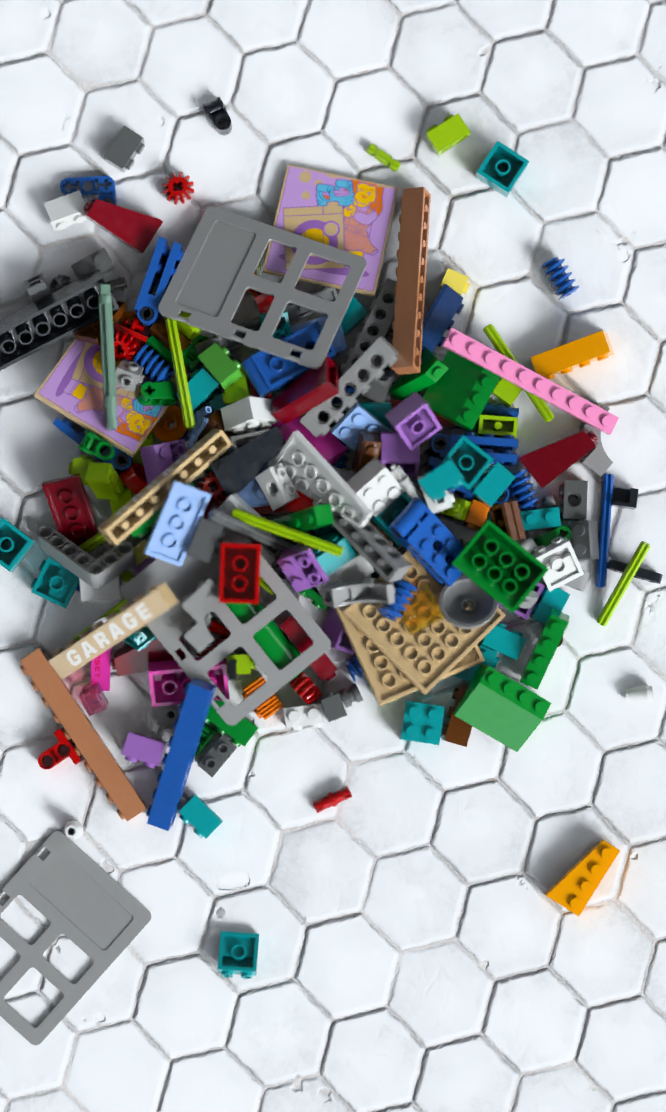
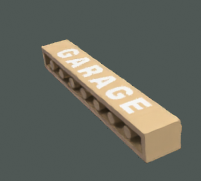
M212 429L97 529L108 543L118 545L163 506L174 480L188 484L233 444L221 429Z
M164 582L158 586L156 583L147 590L148 594L144 595L141 593L133 599V604L126 603L119 608L121 612L117 614L114 611L106 617V622L99 621L92 626L94 630L90 632L87 629L79 635V640L76 641L74 638L65 644L67 648L64 650L60 647L52 653L54 657L48 662L61 680L179 602L167 584Z

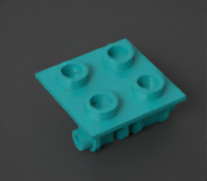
M144 625L123 639V641L135 650L140 651L157 637L147 625Z

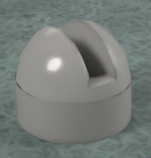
M552 492L543 496V507H557Z

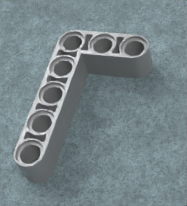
M42 526L37 530L40 549L93 588L105 586L132 567L136 562L134 548L130 542H122L98 559H95L54 528Z

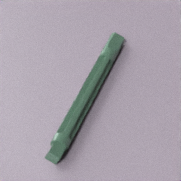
M100 284L98 304L103 403L106 430L111 431L117 429L112 296L110 284Z

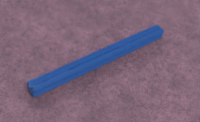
M604 474L602 481L598 538L599 559H597L595 586L599 588L606 587L614 480L612 474Z

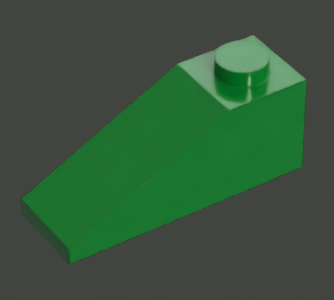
M427 348L421 354L420 373L403 374L388 391L397 399L405 400L414 392L418 393L435 384L449 368Z

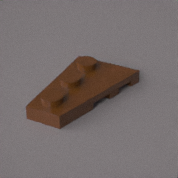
M117 301L120 309L112 313L113 327L128 309L125 302ZM99 320L74 333L76 340L100 345Z

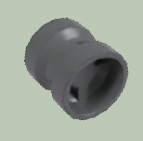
M356 683L350 685L347 691L346 689L338 691L346 708L352 706L353 701L358 703L363 701Z

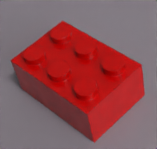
M221 543L220 603L259 604L261 544Z

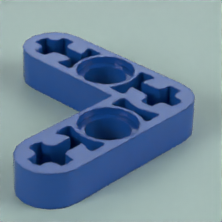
M110 176L65 178L60 183V190L63 195L77 191V188H71L70 192H67L64 188L67 186V183H70L71 186H77L76 182H79L82 196L98 195V200L110 199L114 205H117L116 186ZM89 181L93 184V188L90 191H85L82 188L83 183ZM95 181H98L99 185H103L105 181H108L112 186H109L107 190L103 186H98L99 191H96Z

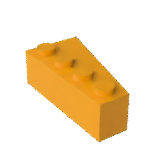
M602 330L530 358L535 372L551 380L555 378L554 375L561 373L565 375L572 372V369L576 367L584 368L591 365V362L608 359L609 356L614 355L607 333Z
M600 839L544 894L579 917L620 850Z

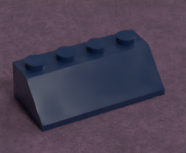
M446 284L443 285L423 321L421 354L427 348L434 352L437 346H442L445 340L443 336L445 331H449L455 323L452 320L456 313L459 315L464 307V304H462L463 297Z

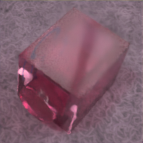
M90 683L82 687L79 698L89 716L107 709L109 702L99 683L94 685Z

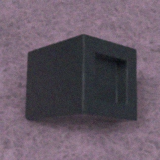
M615 487L613 489L612 507L635 509L639 489Z

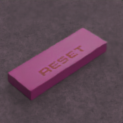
M112 647L91 660L90 690L110 691Z

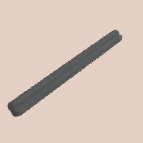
M212 509L208 514L211 521L281 552L284 549L295 546L218 510Z

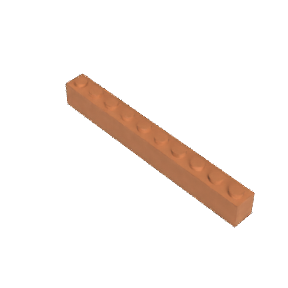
M425 187L403 189L402 197L400 198L402 208L399 215L398 267L395 270L397 285L394 287L396 301L393 304L395 316L392 322L393 339L391 340V345L399 352L396 356L398 360L391 366V369L398 375L420 373L431 194Z
M38 648L20 660L22 672L25 676L29 674L33 680L30 682L36 692H41L43 695L41 700L47 708L51 707L54 712L52 714L53 718L58 724L61 722L65 728L62 730L68 740H73L75 751L79 756L83 755L86 760L84 764L90 772L93 771L97 776L95 781L99 787H104L108 792L106 797L111 804L115 803L118 807L116 812L122 820L126 819L128 822L148 807L63 680L59 678L49 664V659L43 650Z

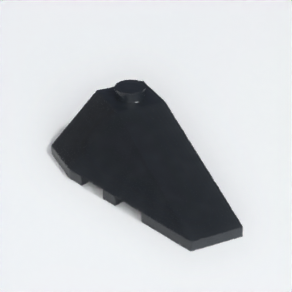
M277 426L220 456L210 464L227 497L245 488L286 444Z

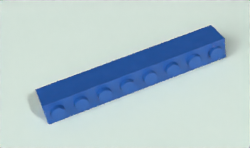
M194 678L185 686L184 694H186L184 701H181L178 711L181 713L173 725V729H175L174 736L171 735L167 744L170 749L164 755L162 761L164 768L163 771L160 770L157 777V782H159L158 788H155L152 793L151 799H154V801L148 807L146 816H148L147 824L169 831L174 824L216 685Z

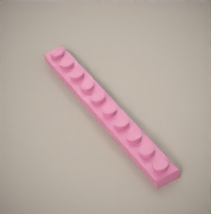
M450 328L442 344L443 347L607 435H611L619 417L454 328Z

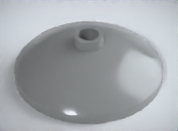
M460 576L451 587L445 585L439 597V608L443 617L450 624L463 629L477 628L489 622L496 613L498 605L495 599L467 576ZM466 607H471L472 609H471V610H466L465 608H466Z

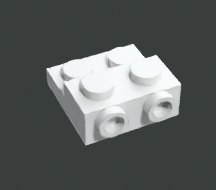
M556 537L551 541L552 544L546 547L544 545L538 546L534 549V553L531 554L549 569L543 577L549 591L584 574L574 550L566 537Z

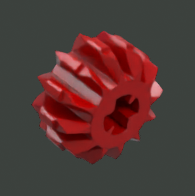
M173 172V178L171 179L167 176L165 179L168 183L162 184V187L165 188L163 195H168L167 201L169 202L174 198L175 205H177L178 200L185 204L184 198L191 200L189 194L194 193V189L190 188L194 186V182L189 181V175L183 178V172H180L178 177ZM175 186H177V187H180V186H181V187H182V190H181V191H180V190H177V191H176V190H175Z
M119 329L116 333L113 332L115 362L118 359L130 361L133 355L137 353L136 346L138 342L133 341L134 335L129 336L128 330L123 334Z
M209 473L210 478L203 476L204 482H198L200 490L211 494L208 505L212 501L215 502V505H218L219 499L225 502L224 496L226 494L218 479L213 476V473ZM217 486V491L215 489V492H211L210 488Z
M301 672L290 681V686L308 705L318 700L322 695L320 689L305 672Z

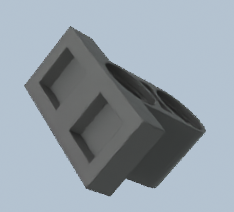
M42 273L25 281L26 289L33 303L51 294Z

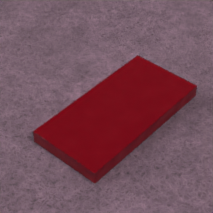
M80 474L42 482V488L60 534L77 546H80L100 532L97 529L98 526Z

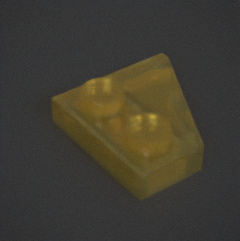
M428 584L423 587L401 618L410 636L444 619L439 604Z

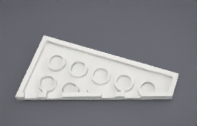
M299 430L294 431L271 467L282 463L296 490L316 502L330 504L332 511H337L344 519L357 527L365 526L373 515V511Z

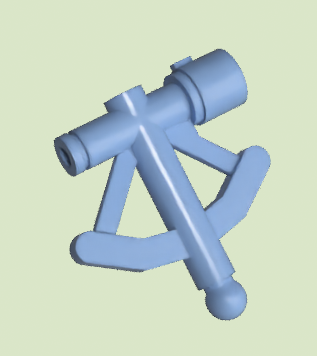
M210 406L194 412L195 427L187 435L189 437L188 448L195 445L199 434L208 423L206 417L212 412Z

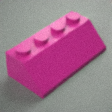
M299 416L285 425L280 421L272 424L271 428L277 426L285 442L288 441L294 431L299 430L331 466L348 450L330 431L324 437L322 435L315 437L300 422L304 416Z
M197 657V658H194V659L197 660V661H199V660H201L203 657ZM225 657L210 669L207 674L227 700H229ZM176 660L148 662L152 707L180 705L181 701H184L186 694H184L185 686L192 680ZM219 695L213 698L214 701L222 700Z

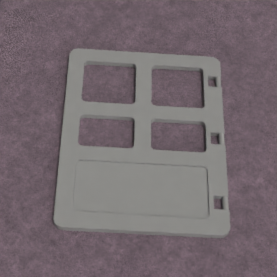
M210 206L206 208L158 309L159 313L164 317L187 323V325L238 341L283 359H289L300 365L318 369L324 362L367 267V262L365 258L215 206ZM270 241L296 249V253L281 283L254 275ZM311 255L350 268L341 290L333 302L295 289ZM247 289H253L274 297L259 331H253L231 322ZM288 303H293L328 316L313 350H307L272 337ZM181 311L191 314L189 319L179 316ZM236 331L245 333V337L235 336ZM293 350L302 354L300 358L290 355L291 351Z
M218 510L226 515H229L228 512L225 510ZM224 526L223 531L226 533L222 542H217L215 549L218 552L214 561L210 560L209 563H206L186 554L182 565L178 566L161 559H156L123 586L122 595L130 604H133L135 597L141 593L144 595L148 594L147 590L156 583L158 586L164 582L167 584L179 602L146 625L191 680L196 678L215 685L208 676V671L238 647L245 649L266 675L267 682L237 706L231 705L216 686L213 698L219 695L225 704L219 707L213 698L211 705L226 724L235 725L328 651L331 647V641L262 555L260 556V576L276 594V599L245 624H242L225 603L219 602L221 543L252 544L247 536ZM203 578L206 580L211 578L215 585L206 596L203 610L204 616L209 612H215L231 632V635L201 660L197 661L179 640V637L185 633L184 629L190 623H197L181 606L184 603L182 599L189 592L193 594L198 590L196 585ZM288 610L313 640V645L283 669H278L254 640L253 636L281 612ZM179 648H181L187 656L183 660H181L179 656L175 653V651Z
M61 831L53 832L0 891V899L5 893L10 896L4 905L0 903V937L21 956L20 960L0 981V1016L30 1044L35 1046L40 1045L152 918L151 912ZM46 848L51 853L43 861L39 855ZM18 895L23 896L51 923L34 944H29L1 918L2 912ZM61 934L66 935L94 962L77 983H72L44 957V952ZM32 967L40 972L64 995L63 999L38 1027L32 1026L5 1001V996Z

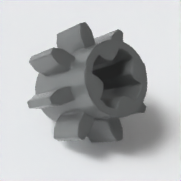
M58 274L50 283L51 291L55 292L73 283L70 282L71 277Z

